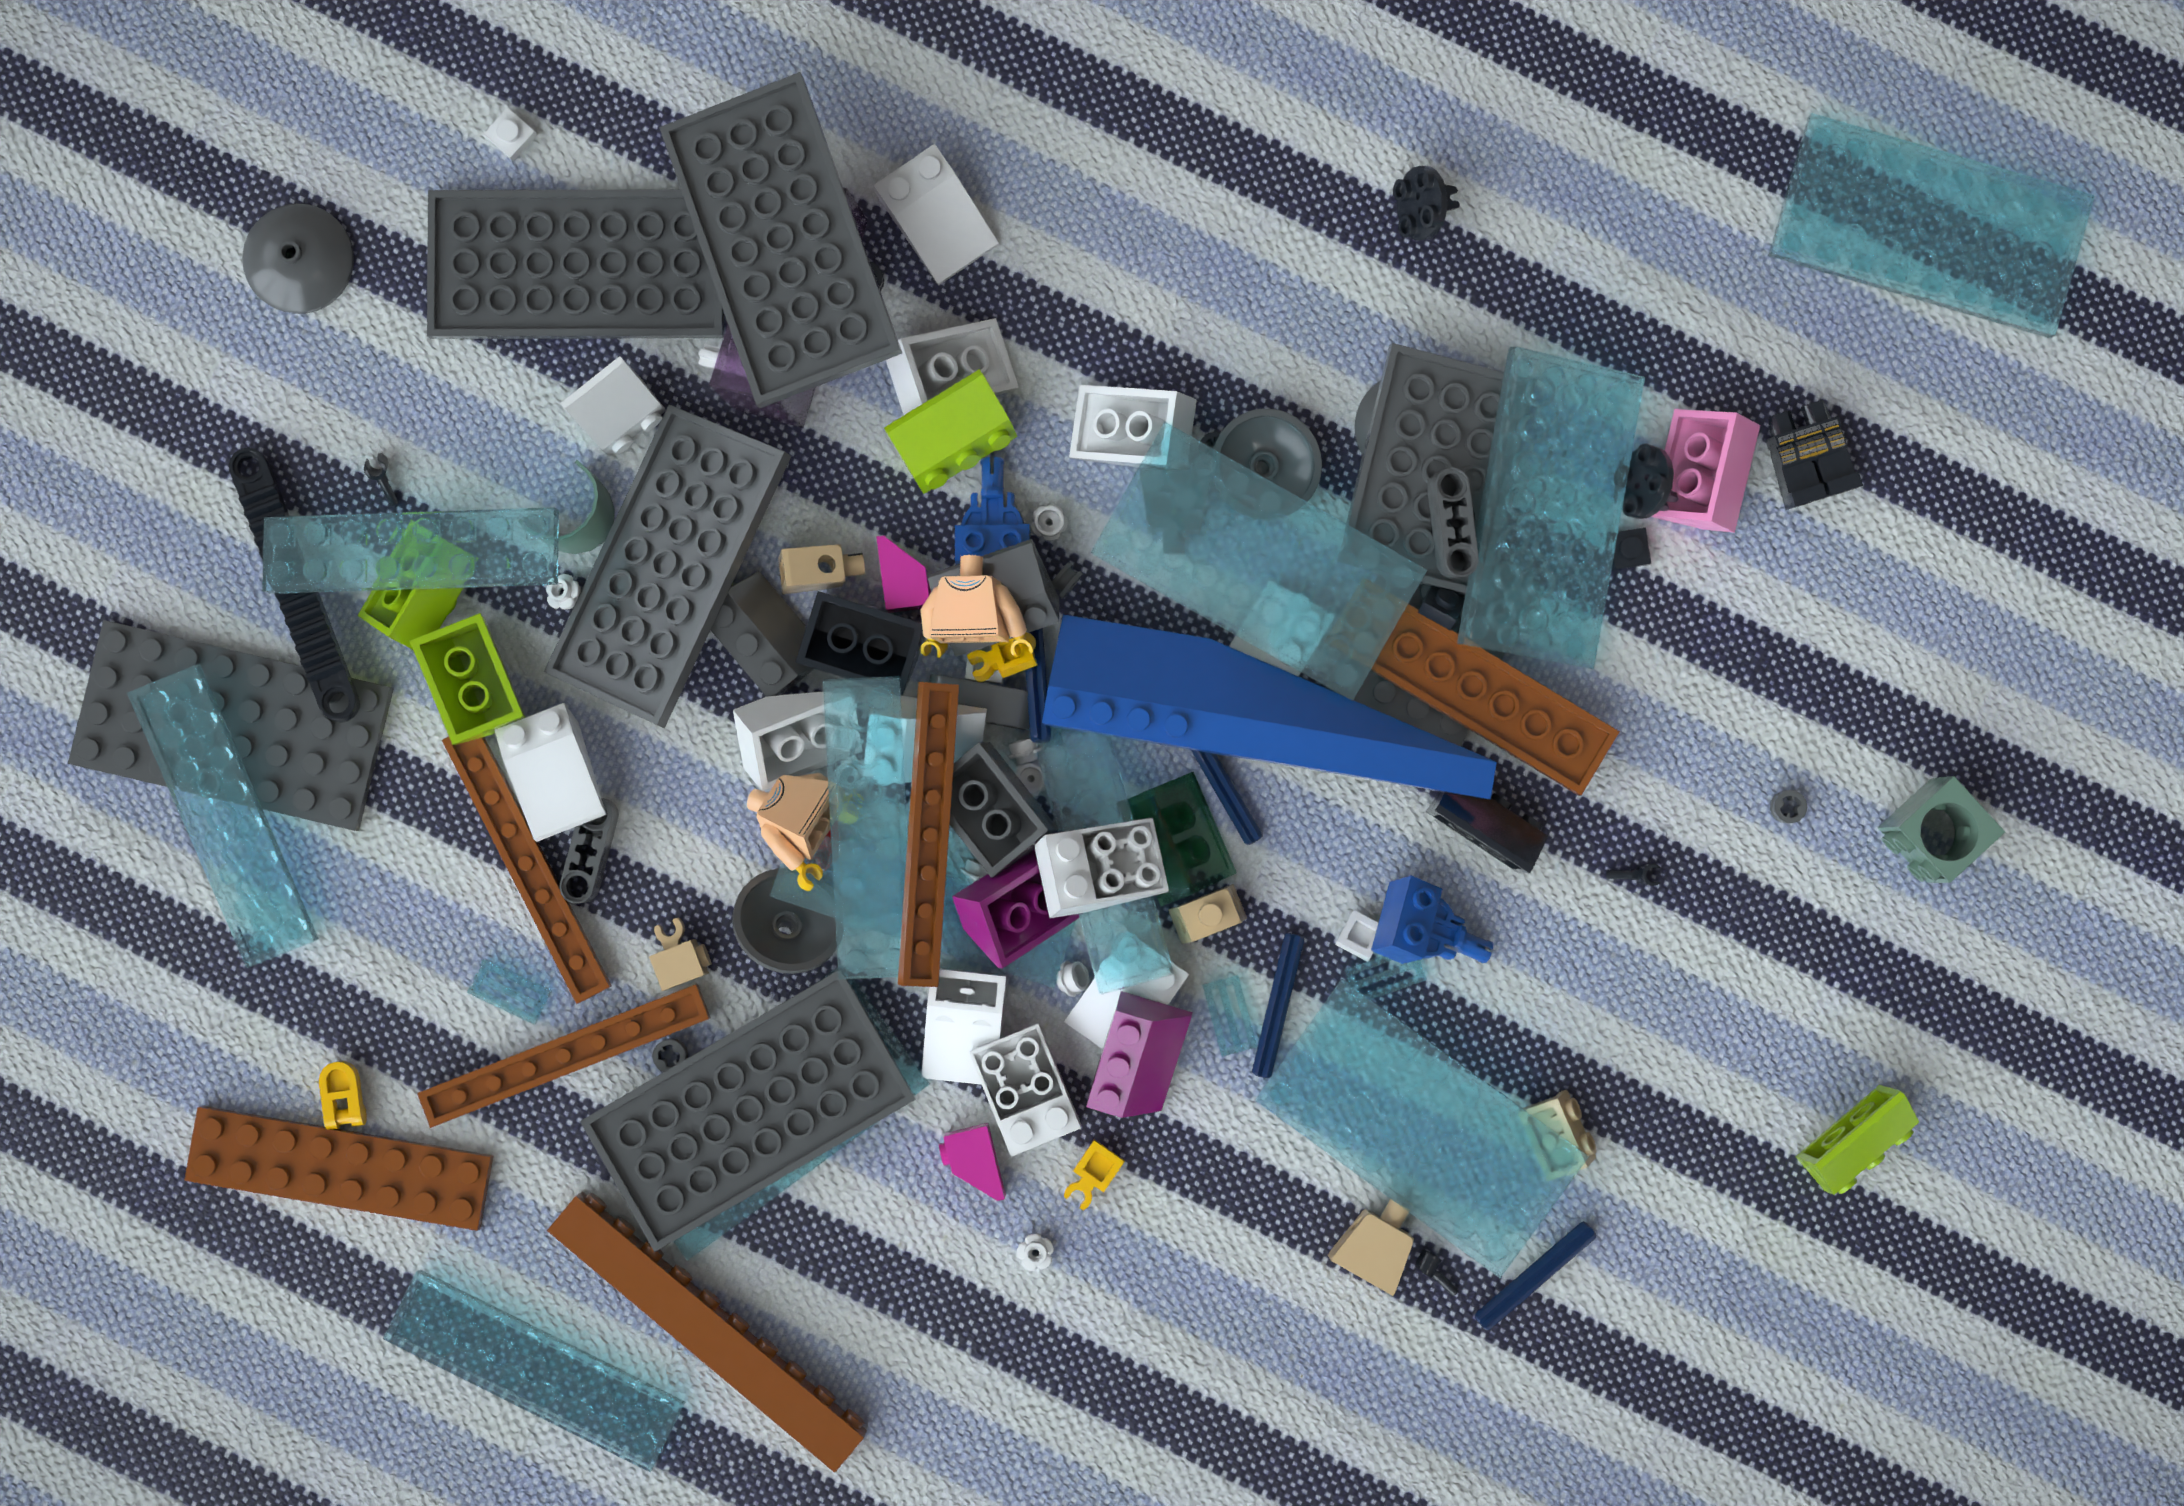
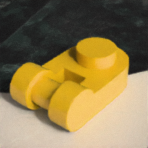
M336 1061L325 1066L319 1075V1089L325 1128L327 1130L339 1129L342 1124L349 1123L352 1126L365 1125L367 1114L363 1104L358 1070L347 1061ZM347 1098L348 1109L339 1110L336 1099Z

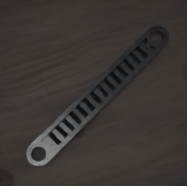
M249 447L241 448L230 458L229 471L239 495V502L243 506L244 515L249 522V528L254 535V541L259 548V555L264 561V568L270 577L269 581L275 590V597L279 601L280 610L284 614V621L295 643V650L300 656V663L306 672L305 676L310 683L322 714L334 722H347L354 718L359 711V696L271 465L267 458L258 450ZM250 458L257 459L259 462L257 473L250 477L243 476L240 471L241 464ZM337 693H344L349 699L348 707L340 713L332 712L329 705L330 699Z

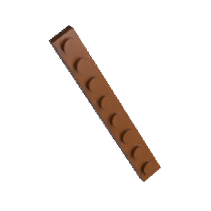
M918 682L898 985L938 987L959 694V685Z
M449 736L443 739L442 742L576 1004L612 987L570 903L561 895L560 883L539 842L534 840L525 815L485 737L452 745Z
M695 984L417 1094L429 1126L432 1128L693 1026L711 1017L698 984Z

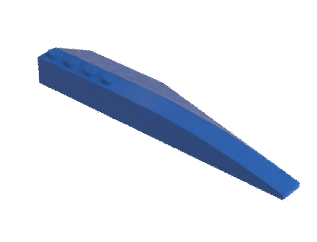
M1063 614L1042 720L1044 725L1491 799L1497 762L1213 639Z

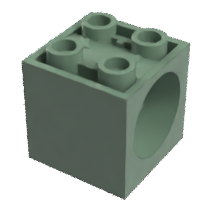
M1955 776L1931 778L1878 827L1884 835L1881 840L1886 847L1894 854L1898 855L1901 853L1909 862L1907 869L1919 881H1926L1927 883H1951L2005 833L2003 828ZM1930 810L1945 811L1953 822L1955 830L1954 841L1945 855L1930 854L1922 842L1921 824L1925 815Z

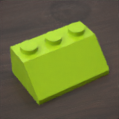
M980 369L884 427L923 494L931 489L940 488L949 478L962 470L974 467L980 459L994 451L1005 448L1011 440L1018 437L1009 417Z
M413 521L357 616L389 638L413 650L410 644L411 640L440 629L447 615L454 610L457 598L466 583L473 578L480 559Z
M481 613L410 641L452 745L495 734V729L526 718L486 620Z
M1878 1085L1795 1157L1824 1191L1833 1195L1837 1192L1843 1194L1856 1184L1857 1179L1855 1177L1865 1168L1870 1170L1879 1165L1885 1159L1884 1152L1892 1145L1898 1146L1907 1141L1913 1135L1914 1131L1912 1128L1919 1123V1120L1902 1091Z

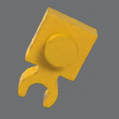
M1011 638L1009 642H999L991 645V651L975 650L969 653L967 658L971 665H976L980 662L984 663L981 669L972 672L977 682H983L988 680L994 671L999 670L1002 678L1037 666L1034 652L1030 654L1026 644L1018 643L1021 653L1019 657L1013 656L1011 645L1014 638Z
M1094 1139L1073 1169V1172L1081 1178L1079 1181L1072 1182L1066 1187L1064 1198L1068 1199L1075 1190L1082 1191L1085 1194V1199L1081 1202L1080 1209L1085 1210L1091 1204L1093 1188L1096 1187L1104 1193L1125 1160Z

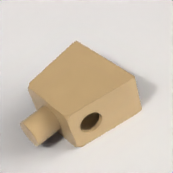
M839 544L786 548L781 550L778 557L782 595L839 588L845 583V577L865 575L863 553L842 555V548ZM818 563H828L832 572H822L818 567Z
M1234 884L1168 909L1181 944L1197 941L1242 923L1247 919Z
M1392 1198L1389 1200L1381 1216L1364 1209L1330 1250L1328 1257L1332 1262L1394 1296L1414 1241L1411 1234L1400 1228L1410 1209Z

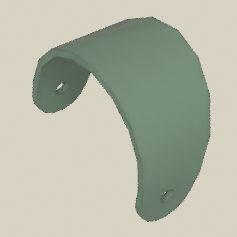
M578 460L575 463L592 481L595 495L592 510L585 522L572 533L557 538L544 537L524 520L520 521L523 527L545 544L557 551L571 554L592 551L605 542L614 523L615 514L608 490Z

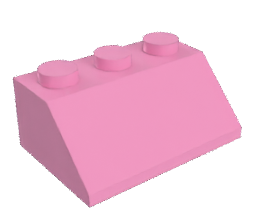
M1674 409L1665 451L1672 460L1674 471L1671 490L1677 493L1679 500L1677 502H1667L1669 506L1667 511H1659L1651 517L1703 530L1735 533L1760 425L1739 413Z

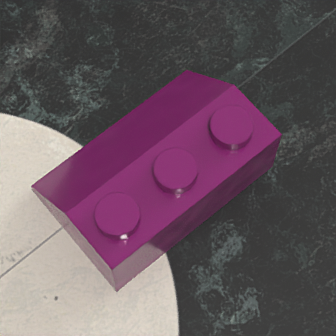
M1035 850L994 878L986 874L952 896L964 931L990 960L1001 969L1084 915V913L1055 918L1049 917Z
M1120 991L1086 1107L1121 1118L1162 1111L1193 1012Z

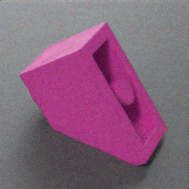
M884 535L876 536L886 611L888 613L921 609L931 594L926 567Z
M989 1123L945 1133L943 1136L945 1143L939 1144L943 1165L950 1164L952 1174L997 1201L1004 1200L1006 1193Z

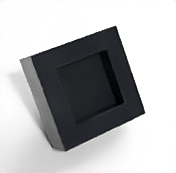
M1646 527L1607 534L1612 571L1651 564Z
M1430 586L1417 613L1451 630L1458 619L1466 599L1458 596L1450 589Z

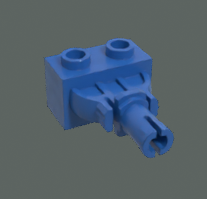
M990 457L982 458L980 461L981 507H978V493H972L970 496L971 507L965 513L961 525H955L956 565L960 564L961 556H983L1030 540V525L1024 524L1020 512L1016 509L1014 493L1007 492V507H1004L1003 458L994 457V474H991Z
M1411 875L1389 882L1371 951L1401 964L1437 956L1451 960L1454 959L1456 953H1461L1484 964L1492 955L1485 948L1492 950L1493 942L1467 932L1466 927L1463 926L1465 919L1454 915L1450 906L1441 898L1442 888Z

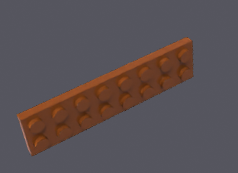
M1364 577L1361 579L1324 640L1326 644L1578 796L1583 794L1620 731L1456 632L1448 630L1417 613L1418 610L1368 579Z
M199 1106L197 1107L184 1181L478 1231L482 1225L494 1155L342 1129L327 1130L324 1126Z

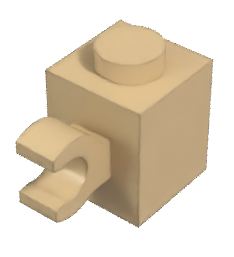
M680 918L673 919L676 931L672 936H667L664 933L662 925L654 927L655 935L662 943L664 951L653 954L649 958L662 991L709 974L707 966L711 965V960L705 945H698L696 939L680 944V940L685 932L684 923Z

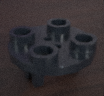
M1430 166L1413 167L1405 174L1403 179H1398L1394 183L1393 196L1397 201L1398 231L1404 238L1410 237L1415 241L1430 240L1439 233L1444 224L1446 212L1460 207L1458 201L1450 199L1451 195L1458 192L1457 187L1444 184V180L1438 171Z
M1642 444L1638 449L1631 452L1622 466H1618L1614 470L1612 483L1617 487L1618 504L1624 515L1636 519L1649 518L1659 511H1667L1669 509L1667 502H1677L1679 500L1677 493L1671 490L1674 471L1672 460L1665 450L1650 444Z

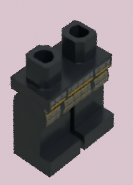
M1824 400L1801 407L1806 426L1798 429L1795 427L1790 410L1768 417L1771 438L1765 441L1768 451L1770 450L1785 510L1863 486L1859 472L1855 473L1848 453L1846 439L1840 428L1839 416L1831 418Z

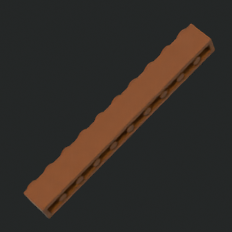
M583 1191L576 1195L547 1231L835 1473L865 1437L867 1430L863 1427V1419L851 1409L844 1411L834 1403L836 1400L835 1396L822 1385L815 1387L805 1379L807 1373L797 1363L791 1360L786 1363L776 1354L779 1351L778 1348L771 1341L763 1336L760 1339L755 1337L748 1331L750 1325L741 1316L734 1312L729 1315L719 1306L721 1301L715 1294L705 1288L702 1291L690 1282L693 1278L684 1268L677 1264L672 1267L662 1258L664 1253L661 1249L654 1252L648 1240L644 1243L633 1234L636 1230L628 1221L619 1216L615 1219L605 1211L607 1205L598 1196L591 1192L586 1195Z

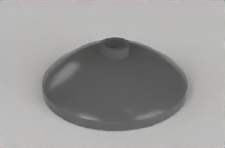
M288 204L269 211L251 228L243 248V270L251 289L262 301L283 312L306 314L325 308L343 293L353 272L354 251L351 239L345 228L331 214L313 205ZM294 247L296 249L295 256L287 259L286 251Z
M1256 409L1243 413L1233 419L1219 434L1211 455L1212 478L1220 496L1238 513L1257 520H1276L1298 511L1311 499L1321 477L1322 458L1314 435L1298 418L1277 409ZM1262 461L1266 463L1268 467L1266 474H1260L1256 470L1257 462Z
M789 868L772 869L751 879L739 893L732 915L734 934L743 951L762 967L788 974L813 970L829 960L837 950L845 928L843 907L833 889L822 879L818 881L810 873H806V877L812 881L814 887L810 891L802 889L797 882L799 872L796 869L793 871ZM787 927L791 933L788 935L782 934L779 928Z

